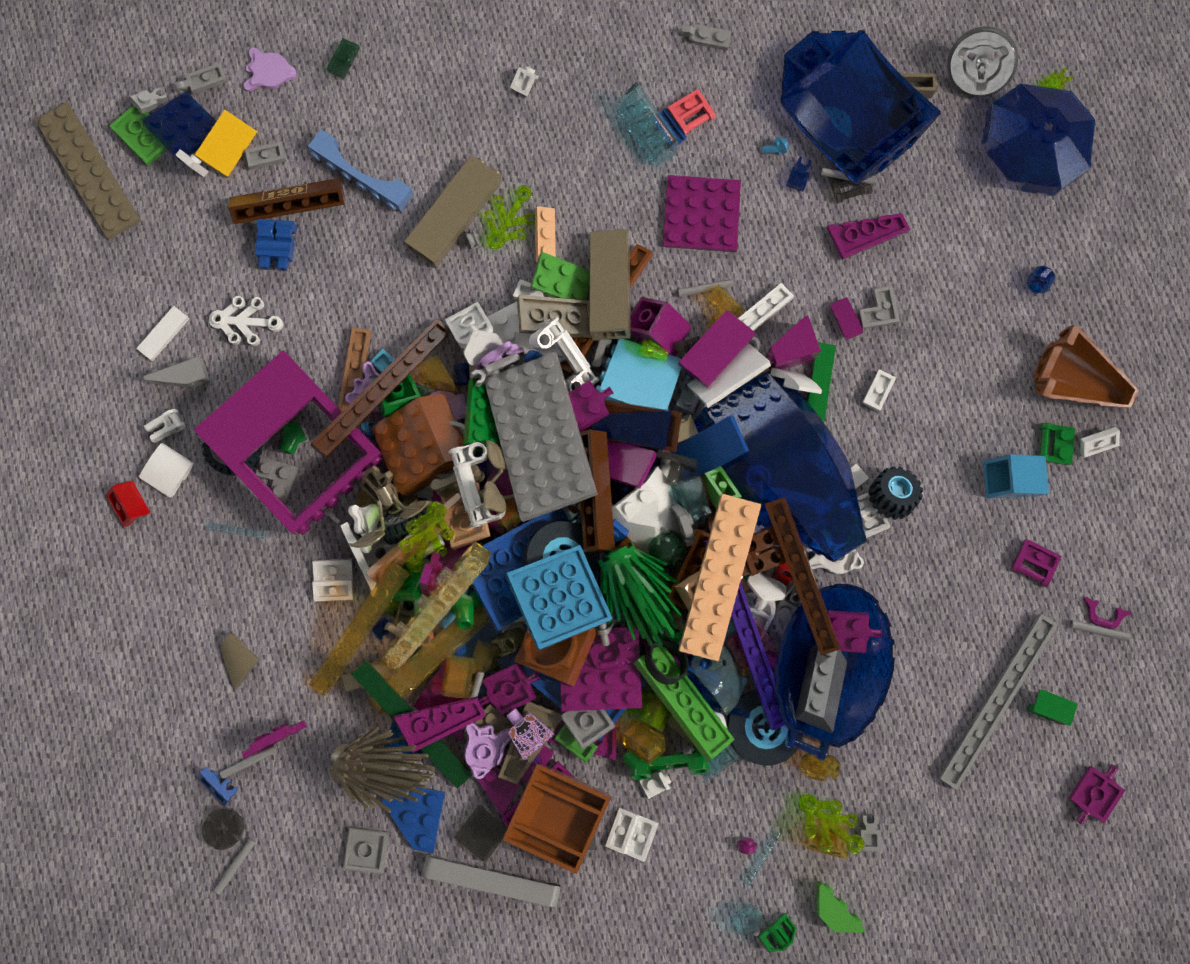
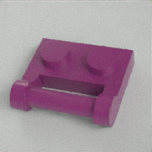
M1025 539L1010 570L1015 573L1020 572L1040 582V585L1046 588L1050 584L1062 556ZM1023 560L1046 571L1045 575L1043 576L1023 566Z

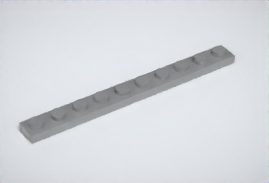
M1043 614L1037 616L938 779L955 790L959 788L1057 628V623Z

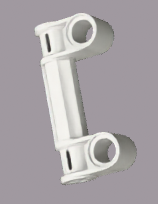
M558 316L549 319L530 336V345L534 349H546L555 343L575 373L565 380V383L568 384V393L572 391V384L575 385L576 389L589 380L593 385L599 381V378L595 377L591 371L590 364L568 331L564 330L559 323ZM540 336L543 338V344L539 341Z
M477 442L449 450L448 453L453 459V470L465 512H468L470 518V528L479 527L503 518L505 512L492 515L491 510L483 509V503H481L471 469L472 465L482 463L488 459L486 447L482 443ZM477 448H483V455L481 457L474 456V451Z

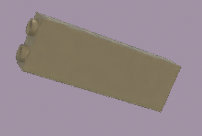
M471 155L404 241L406 247L437 268L501 185L502 178L500 172L495 168H489L482 159H476Z
M627 229L590 232V334L592 340L630 338V238Z

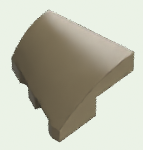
M230 633L221 644L220 651L232 686L237 688L260 659L235 634Z

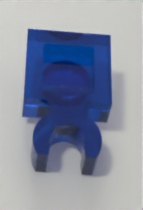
M800 156L796 163L797 168H792L786 186L803 192L810 175L807 170L811 166V160L808 161L807 165H803L801 163L802 157Z

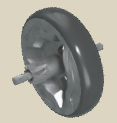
M990 26L971 29L957 39L949 52L947 60L949 78L960 92L968 96L987 97L994 95L1004 89L1014 77L1018 66V51L1012 38L1001 29ZM997 51L999 56L992 60L989 54ZM969 52L977 54L973 61L967 57ZM979 71L981 73L983 71L986 72L984 79H978Z

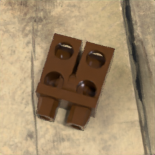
M766 526L753 533L742 576H754L786 563L781 546L777 545L779 541L773 526Z

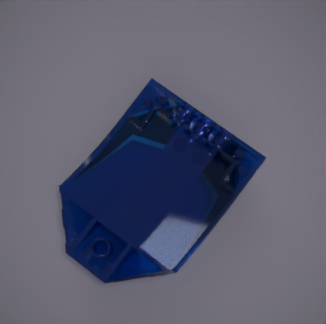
M846 30L831 31V33L812 31L784 54L780 103L809 140L855 185L885 170L910 149L941 114V111L915 89L890 64L865 33V30L846 33Z

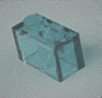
M690 475L671 483L674 499L682 509L686 508L693 521L711 513L700 476Z

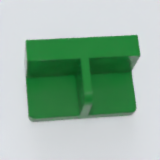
M1040 689L1035 703L1029 704L1027 711L1059 724L1071 726L1078 704Z

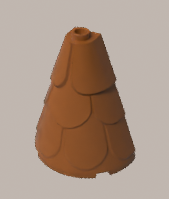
M1075 325L1069 326L1059 333L1060 338L1055 342L1051 341L1042 354L1034 374L1033 382L1037 384L1034 389L1038 394L1051 399L1093 403L1096 406L1131 408L1135 403L1139 390L1081 328Z

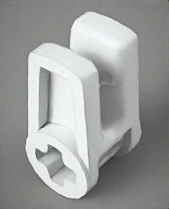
M177 409L168 410L144 425L145 430L148 432H153L164 426V428L150 436L152 442L156 443L186 427L184 422H181Z

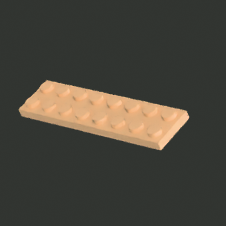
M721 494L679 651L719 661L761 504Z

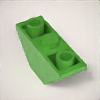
M818 881L816 883V914L833 932L863 933L865 931L861 926L863 921L855 913L851 915L846 910L849 906L841 898L837 900L832 895L835 891L826 882L822 884Z

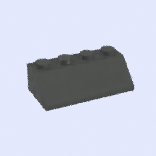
M817 644L810 648L795 719L830 733L834 731L847 660L840 650L821 655Z

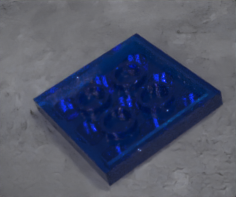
M187 91L142 119L143 125L179 161L182 160L176 156V153L180 149L188 155L197 151L217 122Z

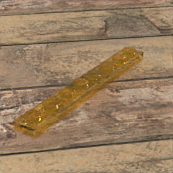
M395 562L390 563L309 683L322 696H326L341 672L344 671L408 577L409 573Z

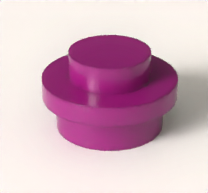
M744 837L737 842L739 852L743 854H754L757 849V843L752 838Z

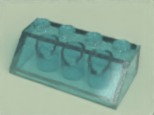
M635 82L619 99L616 111L619 118L626 121L629 132L636 135L640 148H645L649 161L655 163L658 167L676 156L678 139L638 82Z

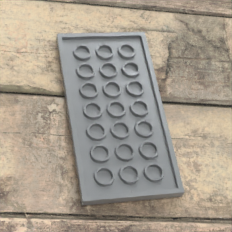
M556 352L486 378L484 382L520 520L524 522L598 495Z

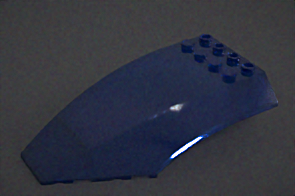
M766 371L740 386L717 403H714L711 407H704L693 422L698 433L726 417L733 415L749 451L720 467L723 468L740 493L741 499L761 504L756 525L764 527L773 526L765 504L785 497L803 546L835 562L867 542L850 463L827 426L798 390L784 387V378L771 376V371Z

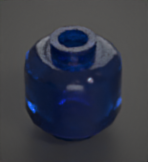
M1037 266L1028 276L1027 285L1034 293H1046L1053 285L1056 275L1047 266Z

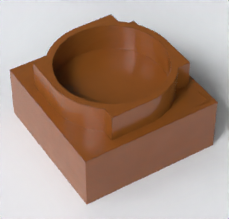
M527 628L515 662L574 687L597 630L592 628L537 651Z

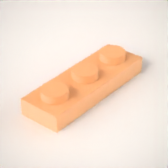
M539 206L535 208L536 262H538L541 252L556 257L554 208Z

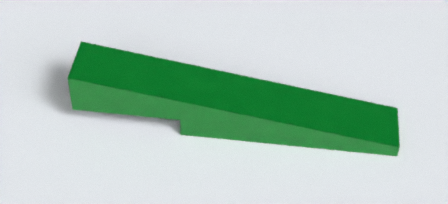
M818 342L821 352L813 362L810 379L822 389L821 394L808 392L799 443V450L818 453L821 448L836 345Z

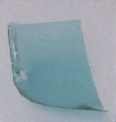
M723 644L719 661L711 660L712 665L710 668L702 669L699 663L704 657L696 655L692 661V668L699 680L714 695L725 714H728L741 697L742 670L737 656ZM722 660L726 661V666H723Z

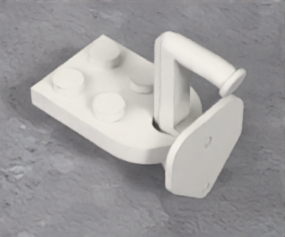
M478 302L445 319L457 343L464 349L463 354L470 365L476 366L481 358L502 345L499 336L493 333V327Z
M776 567L764 571L763 574L758 573L754 576H749L747 581L751 589L746 591L745 595L761 639L774 618L776 611L775 601L783 600L786 594L785 585L771 578Z

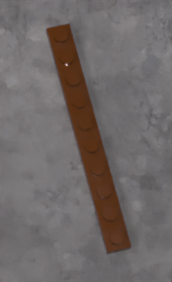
M436 319L311 442L310 446L326 459L450 334L451 330L439 319Z

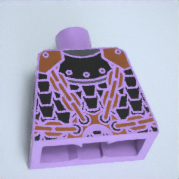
M515 708L506 716L513 724L508 733L524 760L554 735L551 729L530 712L522 717Z

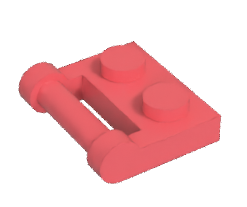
M699 89L667 108L685 135H688L692 129L707 120L711 121L716 118L713 109ZM704 110L705 114L685 124L684 120Z

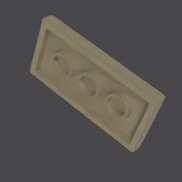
M518 295L519 333L533 334L549 319L558 316L559 323L564 330L568 331L571 337L592 338L590 334V301Z

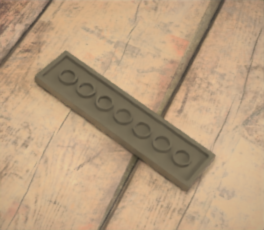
M67 101L35 119L109 240L141 221Z

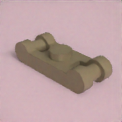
M476 464L472 465L471 469L475 482H481L485 477L484 472ZM455 473L443 480L434 479L431 482V488L441 497H446L460 491Z

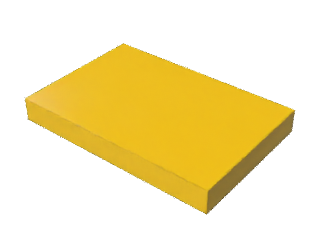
M224 110L195 153V156L228 178L257 134V131Z

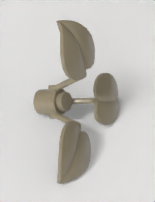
M486 440L488 458L493 466L498 468V473L491 481L486 482L484 490L478 493L481 503H483V509L503 513L506 511L505 500L515 497L514 494L502 496L494 484L496 479L503 473V470L507 471V466L501 447L490 440Z
M388 482L379 485L374 491L379 499L376 503L379 509L381 527L367 533L355 543H349V545L355 548L367 547L385 535L382 504L385 507L394 504L389 510V514L392 515L403 510L404 512L400 514L401 519H407L420 513L432 502L429 500L417 502L419 498L416 495H411L410 497L403 495L399 500Z

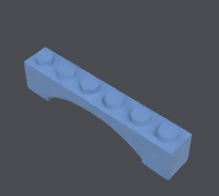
M320 129L308 145L311 152L310 155L319 162L320 160L324 161L330 170L341 172L340 175L347 181L353 180L356 182V186L359 189L370 191L371 196L376 200L380 201L382 199L385 201L387 207L395 211L397 209L402 212L414 195L412 188L397 178L395 181H385L361 173L341 156L337 150L339 147L337 140Z

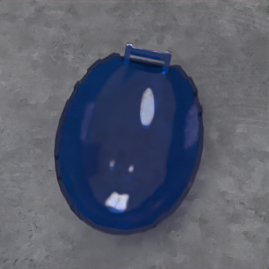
M834 584L819 589L827 612L828 610L869 613L868 624L870 629H882V637H869L866 653L841 651L847 660L833 733L795 719L809 651L816 644L802 603L791 616L782 635L775 666L777 704L781 717L788 729L785 746L789 748L793 746L813 754L822 761L827 756L829 746L840 748L856 740L865 732L866 727L875 720V715L880 706L883 705L890 688L894 672L895 657H893V645H895V640L891 636L890 627L892 626L887 613L882 611L878 605L879 601L873 595L851 584ZM796 735L820 743L819 748L796 739Z

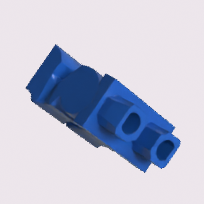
M257 219L258 233L256 234L255 256L258 258V267L263 270H269L271 261H276L277 270L287 271L289 262H293L295 242L292 234H296L297 225L294 221Z

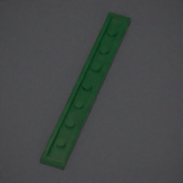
M367 659L351 672L355 680L395 722V715L414 711ZM441 739L421 748L457 789L472 776L471 771Z

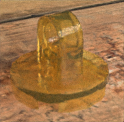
M819 741L817 743V752H810L801 757L800 770L803 769L805 775L814 780L825 781L826 777H832V780L836 779L840 774L841 764L837 758L829 754L830 745Z

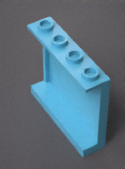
M623 338L619 339L617 345L613 344L610 355L613 356L612 358L608 357L605 364L607 371L602 372L599 380L602 384L601 386L597 385L596 390L602 392L610 386L614 394L605 398V400L667 410L681 367L678 365L681 358Z

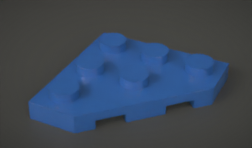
M416 787V789L426 792L425 795L409 791L408 795L416 797L418 801L401 797L403 803L395 799L389 802L383 798L382 803L391 810L389 814L413 850L434 853L445 792Z

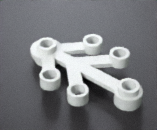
M241 296L234 297L233 303L225 310H216L209 316L210 325L215 329H222L233 345L239 344L241 337L238 333L233 332L228 324L236 325L247 337V342L251 346H257L260 343V338L253 334L247 326L268 327L273 332H279L283 328V321L278 316H272L269 319L248 318L254 312L264 307V302L259 297L253 298L251 305L236 317L230 315L238 308L241 309L245 306V300ZM238 300H242L240 305H236ZM257 301L261 302L259 306H255ZM220 316L221 320L216 322V317ZM277 320V324L272 326V321ZM237 336L238 338L236 341H232V337ZM256 337V341L251 343V338Z

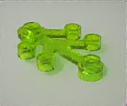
M522 185L518 187L516 191L517 199L507 215L504 208V197L501 195L494 197L493 202L497 207L501 221L498 230L494 223V212L491 210L485 211L484 219L488 223L490 231L486 241L490 248L500 249L506 241L514 239L524 240L527 237V232L524 228H519L516 232L504 234L508 228L523 224H535V214L533 213L514 218L523 203L531 199V189L528 186ZM525 192L528 195L527 197H521V194ZM497 199H502V202L500 204L496 203L495 201ZM492 214L493 217L491 219L486 218V215ZM532 216L534 220L528 221L527 218ZM521 231L525 233L522 237L518 236V233ZM494 238H498L499 242L494 243L492 242V240Z
M432 502L427 507L425 515L415 521L408 522L406 525V530L412 536L399 542V548L402 552H410L413 544L420 541L416 554L409 556L406 560V566L411 572L418 573L423 569L424 563L422 559L429 541H431L434 547V552L441 554V558L446 556L448 552L447 548L441 544L434 530L438 523L441 528V535L445 540H451L455 535L444 518L447 509L440 502ZM427 523V526L420 530V526Z
M805 794L800 797L798 806L805 813L806 826L804 834L806 837L813 838L816 835L815 815L820 820L822 839L819 847L822 851L829 852L832 848L833 842L830 839L829 829H831L847 844V848L851 853L858 854L862 852L865 845L863 838L859 835L850 836L837 824L845 823L850 828L856 827L858 817L855 814L840 815L839 813L843 805L838 800L817 801V798L812 794ZM821 809H830L833 814H825Z

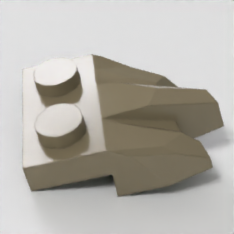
M373 466L366 470L361 477L363 480L359 485L375 502L379 499L374 489L387 482L398 498L397 489L391 483L393 477L391 471L382 475L380 470ZM382 504V509L387 512L394 504L388 507Z

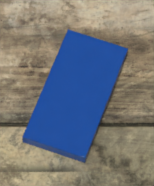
M731 415L677 445V451H671L684 483L689 484L704 476V473L745 454L749 449L734 416Z

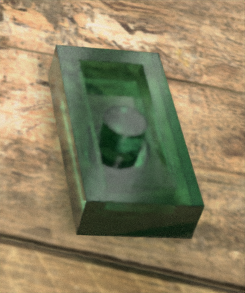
M342 38L326 68L327 71L344 79L360 50L359 45Z

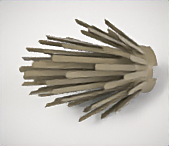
M376 727L364 736L363 734L351 743L341 744L335 749L331 757L334 761L333 769H330V775L334 782L343 786L350 799L355 801L356 798L366 810H369L366 803L375 808L372 802L374 801L385 811L391 813L387 806L361 786L389 802L395 799L403 803L401 797L418 801L416 797L408 795L409 791L425 795L426 792L418 790L416 787L426 788L421 784L428 782L429 779H433L434 775L406 769L434 771L435 768L416 763V761H421L422 758H428V754H389L413 751L416 746L376 748L405 740V737L402 736L378 742L393 735L391 733L392 730L366 739L378 731L379 727Z

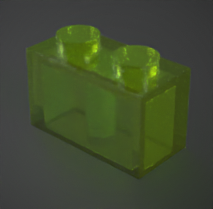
M646 691L645 694L642 693V708L627 709L626 712L663 732L672 714L659 697L655 700L656 696Z

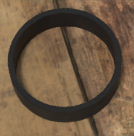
M661 639L662 647L673 652L680 663L681 671L679 677H668L656 667L652 652L653 648L657 646V642L647 649L645 665L655 680L662 684L672 685L687 674L689 668L688 658L685 652L678 650V644L671 640Z

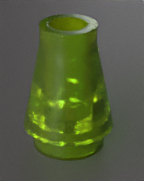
M644 339L639 349V354L642 357L661 361L666 360L669 352L650 339L648 341Z

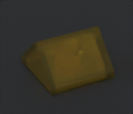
M810 814L803 846L810 850L847 860L849 825Z

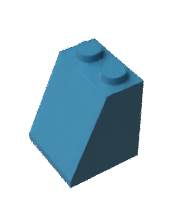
M1010 454L983 461L986 499L1037 497L1049 494L1045 456Z

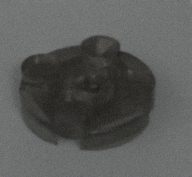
M220 808L212 811L202 825L204 841L217 850H226L233 847L241 840L244 832L242 817L236 810L230 808ZM221 823H224V825L228 827V830H226V834H223L222 831H218V828L221 827Z

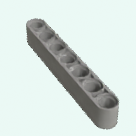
M426 855L421 875L427 879L550 907H557L561 885L556 883L551 885L550 882L539 879L534 881L526 876L517 874L512 876L511 873L499 870L494 872L491 871V868L473 867L472 864L460 861L455 863L451 859L442 857L433 858V855Z

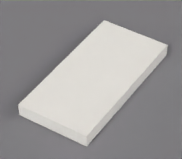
M748 343L708 388L696 379L688 383L687 386L709 408L770 367L771 364L767 358Z

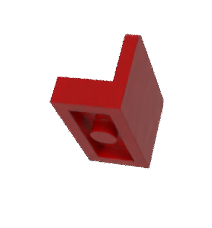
M133 481L114 485L105 495L123 528L130 526L136 518L150 513Z

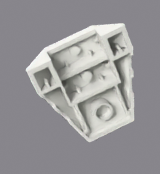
M656 466L649 471L640 489L635 488L615 505L612 504L613 519H616L629 530L627 536L643 552L659 560L683 542L671 508L672 505L677 503L670 482L659 467Z

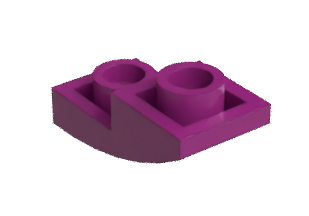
M847 297L830 304L831 311L838 322L845 340L863 333L860 322Z

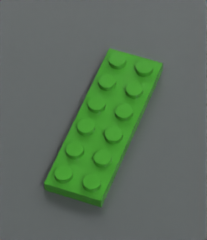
M662 646L653 648V661L659 671L668 677H679L681 668L669 651ZM645 655L634 662V665L707 763L735 740L687 675L675 684L666 685L658 682L650 675L645 665Z

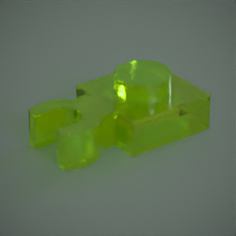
M1063 68L1058 75L1055 72L1039 83V86L1049 98L1064 89L1066 86L1064 83L1070 82L1074 77L1073 75L1070 77L1064 76V73L1068 70L1067 68Z

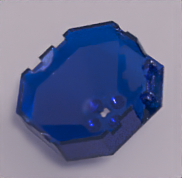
M1020 83L993 102L986 111L982 142L984 144L987 142L986 153L989 156L988 158H991L1006 177V180L1024 183L1025 185L1021 188L1023 192L1034 194L1040 192L1046 193L1047 196H1055L1090 169L1095 118L1072 91ZM1045 123L1053 125L1052 131L1044 128L1046 126Z

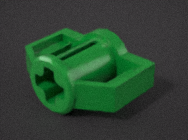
M783 913L766 926L757 938L767 952L784 951L793 943L797 928L787 914ZM782 922L791 932L789 937L780 926ZM768 934L775 941V943L779 947L778 949H774L769 940L766 938Z

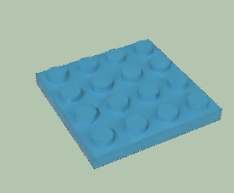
M580 545L518 568L505 575L537 651L613 620Z

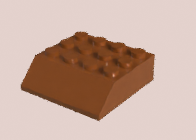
M443 393L418 397L371 427L387 468L393 474L392 480L397 492L408 497L431 484L434 479H439L436 475L452 471L454 463L448 451L456 447L465 446L463 445L464 437L459 428L450 425L449 421H457Z
M536 764L502 840L577 874L610 802V794L554 768Z

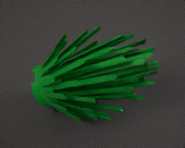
M630 541L627 543L628 547H619L603 557L605 561L602 559L597 561L601 567L600 591L604 599L607 598L610 614L613 612L612 600H614L618 622L621 621V605L633 641L636 639L634 635L635 628L627 607L638 628L639 634H641L643 639L646 638L649 646L652 647V642L647 631L651 639L657 642L656 645L662 646L663 644L657 633L663 634L666 632L669 638L674 639L675 632L672 627L674 629L678 628L669 613L670 609L656 590L678 616H681L674 602L659 586L661 585L668 593H671V590L668 588L669 585L663 579L666 581L671 580L675 584L680 583L663 572V567L656 564L658 562L666 566L668 565L667 563L635 548L633 542Z

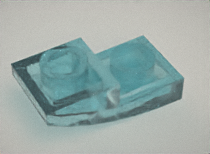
M730 744L709 761L710 772L702 774L706 781L740 758Z

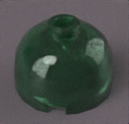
M669 530L670 533L666 534L663 532L658 534L648 545L649 555L668 564L664 566L658 562L656 563L665 570L681 565L687 554L685 541L675 530Z

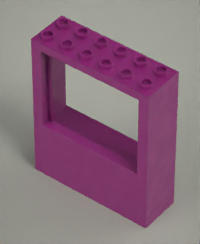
M282 350L201 422L194 431L292 534L298 536L299 534L304 535L311 529L309 526L311 523L321 520L325 516L324 512L329 507L331 509L340 502L339 498L343 494L348 495L354 489L353 485L358 480L359 482L363 480L361 477L366 470L373 466H380L383 462L381 460L383 455L356 428L347 438L363 455L297 516L287 508L244 461L311 401L332 422L342 411L293 359Z

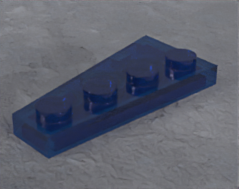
M672 410L610 413L590 425L589 430L607 432V438L665 450Z

